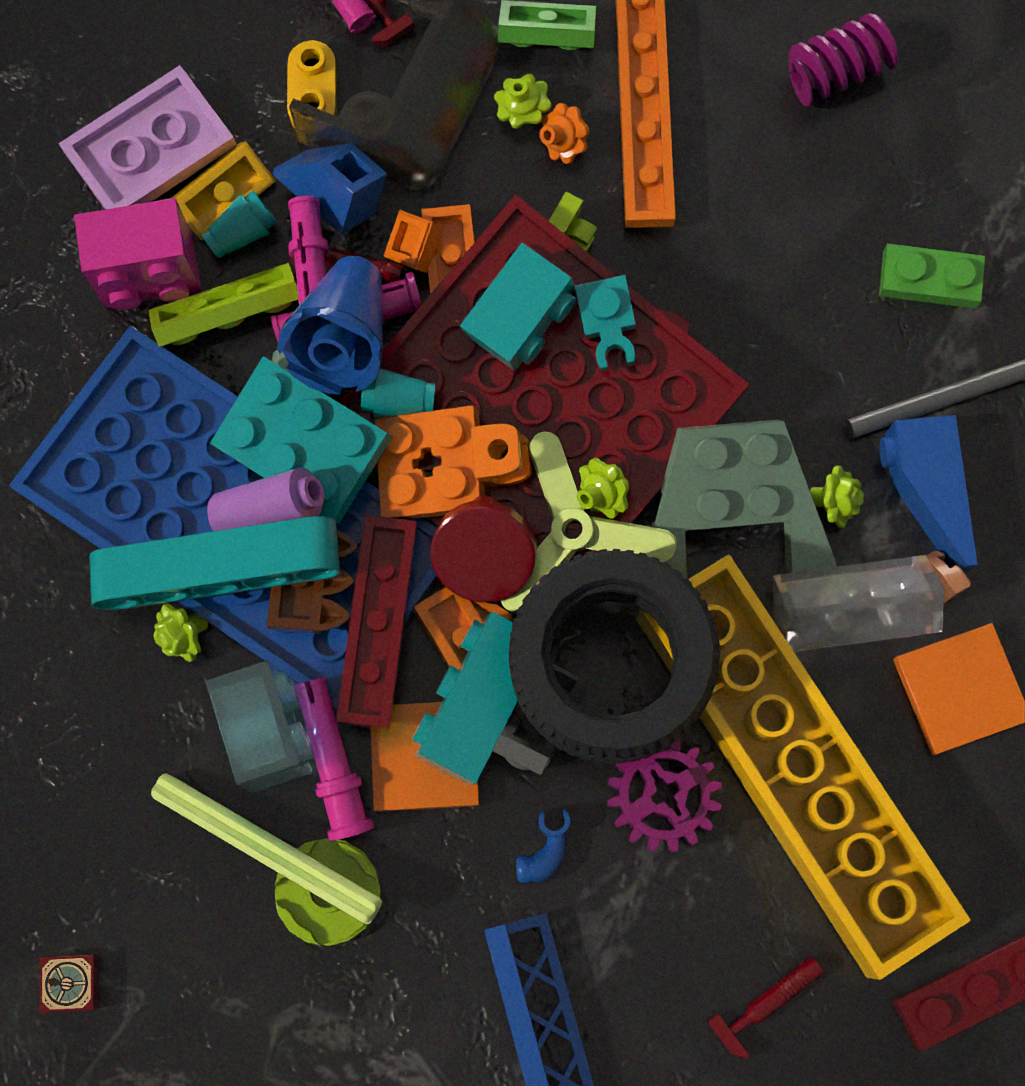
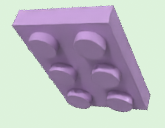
M180 65L58 143L104 209L152 202L237 146L233 135Z

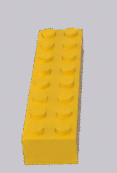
M728 554L689 578L694 589L701 593V599H705L709 612L711 611L714 617L712 622L716 624L717 637L720 643L718 647L720 660L717 682L711 699L699 718L866 978L881 980L971 921V919L736 563ZM640 610L636 620L670 673H672L673 656L667 635L652 616Z

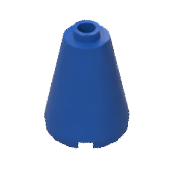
M347 256L338 260L282 326L277 348L279 355L283 352L289 362L287 370L294 378L309 388L328 394H340L342 388L357 386V392L365 389L376 379L383 359L382 276L379 269L371 261L358 256Z

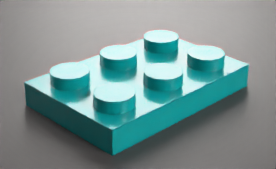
M263 356L210 444L263 478L296 468L309 470L319 479L324 489V501L320 514L324 517L335 519L336 523L339 524L393 436L321 391L309 388L294 378L289 371Z

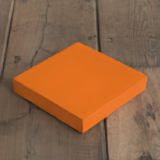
M993 623L902 654L893 659L931 756L1025 723V700Z
M441 702L394 705L390 730L370 728L374 812L479 806L478 780L476 784L469 786L414 757L419 744L411 741L424 714L427 712L435 716Z

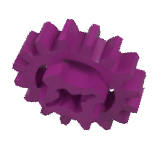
M680 739L668 747V749L649 758L640 759V761L632 763H616L615 765L623 773L622 778L611 777L608 779L607 785L619 790L618 796L607 801V807L620 808L622 815L614 822L615 827L618 828L629 824L633 830L629 835L628 841L633 844L641 836H645L648 838L647 847L650 852H654L657 849L660 841H666V846L670 853L677 852L678 838L681 837L690 846L698 843V839L694 829L698 827L701 830L710 831L713 828V824L705 817L706 813L721 810L722 805L710 799V793H714L722 788L721 782H708L706 777L714 768V764L708 762L699 765L695 761L700 750L697 746L690 749L687 754L680 752ZM656 760L673 761L683 766L686 770L679 774L665 771ZM637 771L643 783L640 798L630 804L629 786L633 775ZM654 782H659L663 788L670 785L675 788L676 794L671 798L673 808H669L665 802L656 805L652 801L651 796L657 791ZM697 786L699 794L698 805L691 818L685 805L688 791ZM649 815L663 818L673 830H657L647 826L641 820Z

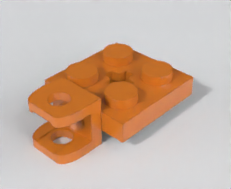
M473 405L375 419L377 427L393 436L377 461L381 517L411 520L443 516L453 508L471 502L478 496L485 495L484 485L488 488L514 485L527 480L532 475L529 439L520 434L512 425L490 424L480 426L479 410ZM508 450L507 455L501 459L503 453ZM428 452H432L433 456L442 459L441 466L433 468V476L426 477L425 472L418 469L419 461Z

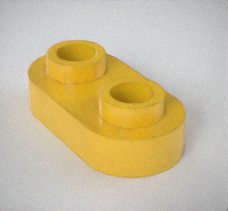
M315 40L305 41L295 46L289 54L287 63V110L294 129L308 137H318L326 134L333 128L337 120V66L335 56L326 44ZM315 58L319 60L314 66L304 65V62L308 59ZM309 102L319 104L315 110L308 111L304 109V106Z

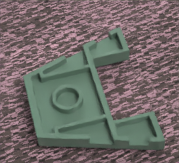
M768 420L677 428L660 491L663 493L656 520L651 524V527L670 531L677 541L674 555L669 560L662 562L663 564L665 562L672 566V569L678 570L683 574L682 577L687 579L685 532L687 530L784 522L785 564L787 572L790 574H803L836 570L835 558L784 421Z

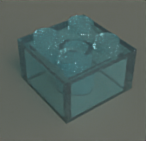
M267 660L205 681L236 785L254 793L312 773L309 760L314 758L307 729L303 728L301 721L296 722L293 710L301 707L296 690L293 687L295 684L292 678L288 679L285 671L278 672Z

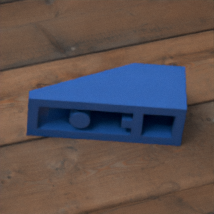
M956 415L895 420L885 433V437L880 439L879 453L881 464L884 468L889 467L891 483L937 551L945 554L944 561L948 567L959 566L966 574L977 566L978 563Z

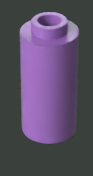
M296 468L215 493L208 502V520L212 530L219 531L319 516L324 501V489L319 479L309 470Z

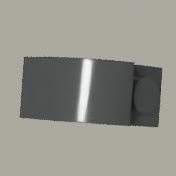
M553 664L556 680L570 699L579 703L588 681ZM518 702L513 715L501 732L493 752L505 757L512 766L518 769L531 770L541 775L544 769L547 768L557 747L547 741L542 734L538 733L527 719L525 713H523Z

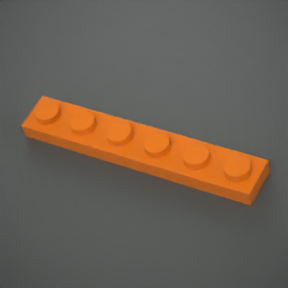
M615 0L625 228L674 227L676 218L665 0Z

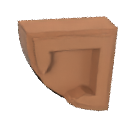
M932 551L917 561L942 603H945L971 586V582L959 566L955 565L949 568L946 565L943 552Z

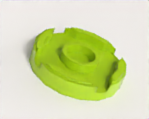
M329 838L306 842L297 848L299 851L380 898L381 887L377 869L366 853L343 840L329 841ZM277 872L275 883L277 913L287 929L307 943L330 946L350 941L368 927L369 924L362 923Z

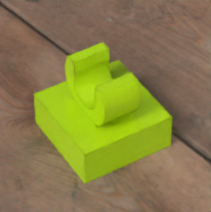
M565 192L549 222L587 252L595 238L593 235L597 227L579 218L583 200Z

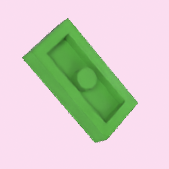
M501 0L498 42L511 43L518 47H529L536 44L559 46L566 50H576L581 47L594 48L596 6Z
M887 243L883 250L879 296L977 309L982 302L985 256Z

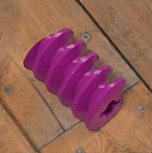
M868 13L860 17L858 22L852 20L843 24L841 29L835 27L826 31L824 37L817 35L810 38L807 44L800 42L793 45L788 56L792 86L800 102L806 107L813 103L812 89L822 99L830 97V81L835 89L841 92L847 89V74L857 85L865 80L864 67L873 77L881 75L882 60L890 70L895 69L898 63V51L895 39L885 22L877 15Z

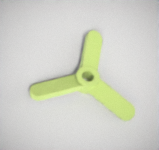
M540 432L533 437L529 445V452L553 522L550 534L537 548L531 577L520 591L509 598L501 600L504 608L512 613H517L519 606L523 604L522 600L529 594L533 585L539 583V579L543 575H547L554 566L558 568L561 566V562L567 559L570 560L576 552L584 549L595 551L607 549V551H612L613 549H621L620 551L634 550V553L637 554L642 552L647 554L648 557H656L660 559L659 562L667 561L674 555L677 541L675 536L668 530L592 517L585 513L584 508L577 501L578 491L559 438L551 432ZM572 521L581 522L583 528L581 535L576 539H569L565 534L566 526Z

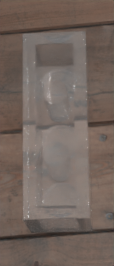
M926 555L773 575L774 619L778 629L794 652L939 633L943 629L944 588Z

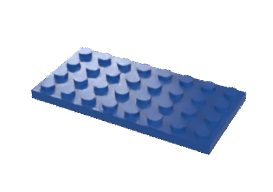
M129 326L10 483L9 487L99 549L213 532L207 514L208 502L212 495L264 478L210 444L238 396ZM367 481L361 487L339 524L336 523L337 530L347 534L357 544L356 550L339 559L340 568L352 577L354 583L339 593L326 595L325 599L332 600L342 606L348 612L350 618L365 515L381 517L379 489ZM423 518L411 519L412 521H417L418 528L405 625L414 613L413 607L422 602L438 579L433 569L430 555L431 543L437 527ZM271 587L177 601L299 684L326 676L333 708L338 710L350 619L336 628L322 631V634L269 630L267 618Z

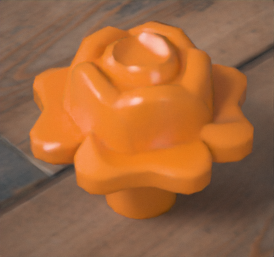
M559 103L555 106L553 112L544 115L542 119L544 127L540 131V139L547 146L549 157L551 160L561 159L565 164L572 163L577 154L586 151V140L589 134V127L581 118L579 108L575 106L568 108L566 104Z

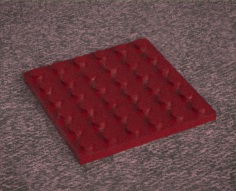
M515 194L384 348L380 369L425 381V383H435L433 411L473 405L479 410L480 426L490 424L512 425L520 434L528 438L529 442L540 432L555 434L561 442L577 491H579L582 481L579 472L580 467L589 465V461L595 457L605 464H615L622 470L624 477L629 483V490L626 495L628 509L624 512H619L613 519L608 518L602 512H593L590 509H584V511L592 517L634 524L661 491L677 428L718 425L749 389V383L629 286L628 290L636 329L623 331L622 335L629 339L634 346L636 361L633 366H628L624 351L612 349L606 356L608 371L602 372L596 360V348L601 341V336L586 340L576 290L573 293L576 301L568 315L560 323L552 321L541 336L545 339V343L539 354L528 365L522 362L516 371L469 339L461 329V323L521 243H524L572 277L574 286L617 277ZM357 386L351 387L339 403L375 425L373 414L361 413L360 411L362 390L356 392ZM508 450L503 453L501 459L507 455ZM428 452L419 461L418 469L423 470L426 477L433 476V468L441 466L442 459L433 456L432 452ZM531 458L532 475L527 480L514 485L491 488L484 485L485 495L494 497L499 503L512 508L526 520L537 540L538 548L550 534L553 519ZM376 463V465L373 468V471H375L377 474L378 463ZM445 515L428 518L438 525ZM572 521L566 526L565 534L567 538L576 539L581 535L583 529L581 522ZM584 549L582 551L576 552L571 559H573L574 556L579 554L583 556L586 554V552L599 551Z

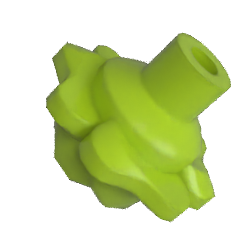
M526 74L518 79H506L503 83L504 90L497 91L494 94V99L499 106L497 112L499 120L503 122L509 120L511 126L515 129L525 124L540 123L542 121L541 112L549 111L552 106L547 97V83L544 81L535 82V77L532 74Z
M596 457L589 461V465L580 467L579 472L582 481L577 493V501L581 507L590 509L593 512H602L610 519L615 518L619 512H624L628 509L626 495L629 490V483L620 468L615 464H605Z
M835 466L832 474L827 475L824 487H812L810 489L815 507H824L827 512L828 521L836 523L838 528H844L848 519H851L853 515L859 514L860 506L864 502V493L860 489L861 483L858 479L852 478L850 472H844L841 466Z
M169 603L162 605L161 611L156 614L158 623L154 626L155 632L153 637L155 643L162 647V652L167 656H181L188 662L195 660L196 654L201 652L198 633L208 628V622L195 613L188 616L184 609H175Z

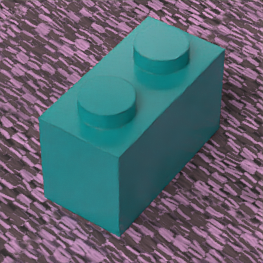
M521 243L461 323L460 327L469 339L516 371L522 362L528 365L539 354L545 343V339L541 336L552 321L560 323L572 309L576 298L573 296L576 289L572 277L524 243Z

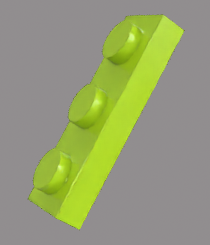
M288 262L148 310L152 332L159 347L169 343L172 345H182L192 341L199 333L216 327L219 329L235 327L248 316L263 311L266 313L282 311L289 307L292 301L298 300V289Z

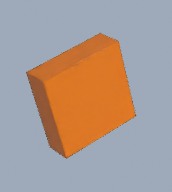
M399 210L384 257L428 273V266L433 260L444 226Z

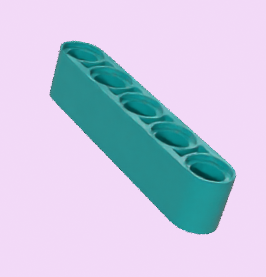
M324 516L303 517L95 550L89 555L91 606L103 610L128 609L332 578L340 574L336 520Z

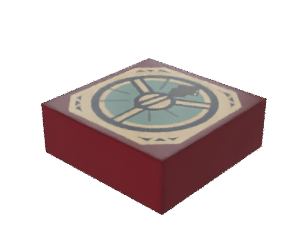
M98 954L40 958L39 1013L98 1009Z

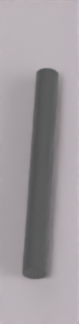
M1025 359L847 419L846 427L851 438H856L891 426L895 420L912 419L1025 380Z

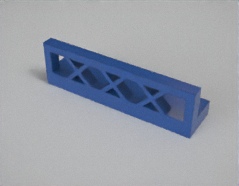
M547 913L484 930L525 1085L549 1086L547 1073L559 1080L557 1086H581L569 1079L577 1064L582 1085L594 1086ZM539 926L545 949L533 968L514 957L508 935ZM546 958H548L553 979L539 971ZM517 966L531 973L524 987H522ZM536 977L555 987L558 994L559 1002L549 1021L528 1010L525 996ZM561 1010L568 1032L554 1025ZM531 1019L545 1026L538 1041ZM550 1031L567 1039L572 1045L574 1055L563 1075L545 1065L541 1058L540 1049Z

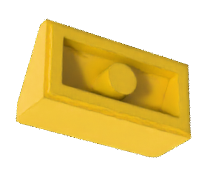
M240 142L171 198H176L190 230L200 241H203L202 234L209 230V227L240 194L245 197L254 190L257 195H260L276 180L248 143Z

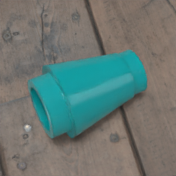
M253 190L245 197L240 194L209 227V230L202 234V237L213 253L220 259L226 254L271 234L268 229L275 225L277 221Z
M379 369L376 379L362 390L360 411L361 413L373 414V419L433 411L435 383H425V381Z

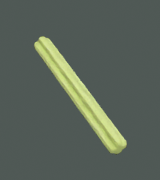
M162 774L152 788L151 796L153 799L362 923L370 924L379 912L382 900L378 896L170 774Z

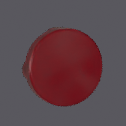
M483 495L478 496L471 502L453 508L441 519L432 539L430 555L437 577L451 592L470 601L496 602L516 594L528 582L534 569L538 545L530 526L519 513L499 503L494 497Z

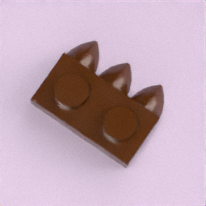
M337 530L340 559L356 550L357 544L347 534ZM340 568V574L332 578L271 587L267 618L268 629L322 634L324 630H330L342 625L350 619V615L342 606L332 600L325 599L326 595H333L347 589L354 583V580L346 571Z

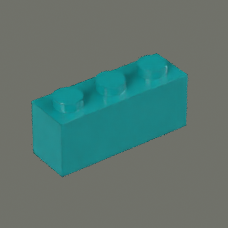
M491 612L483 623L476 619L472 622L460 645L461 648L468 651L460 668L457 669L450 665L436 691V694L444 697L435 716L427 712L424 714L411 740L419 744L414 754L415 758L469 786L476 784L518 702L513 689L509 667V643L513 622L494 612Z

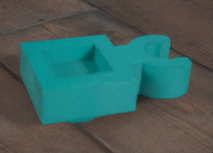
M621 275L576 285L575 289L586 340L601 336V341L596 348V360L602 372L608 371L606 356L612 349L624 351L628 366L635 365L636 355L634 346L629 339L622 335L623 331L636 329L626 276Z

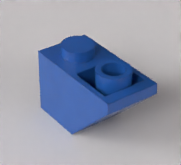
M352 143L308 149L275 167L273 171V176L297 197L314 196L317 200H320V217L341 235L375 215L387 175L382 168Z

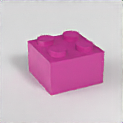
M176 198L74 215L81 272L105 308L112 307L117 310H128L139 306L142 301L154 299L174 302L187 298L189 293L202 291L194 236Z

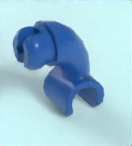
M564 808V825L557 831H551L545 826L544 810L540 813L538 825L543 835L547 836V843L541 850L534 852V855H521L516 859L517 880L519 882H536V884L547 881L559 869L566 853V832L570 825L569 813Z

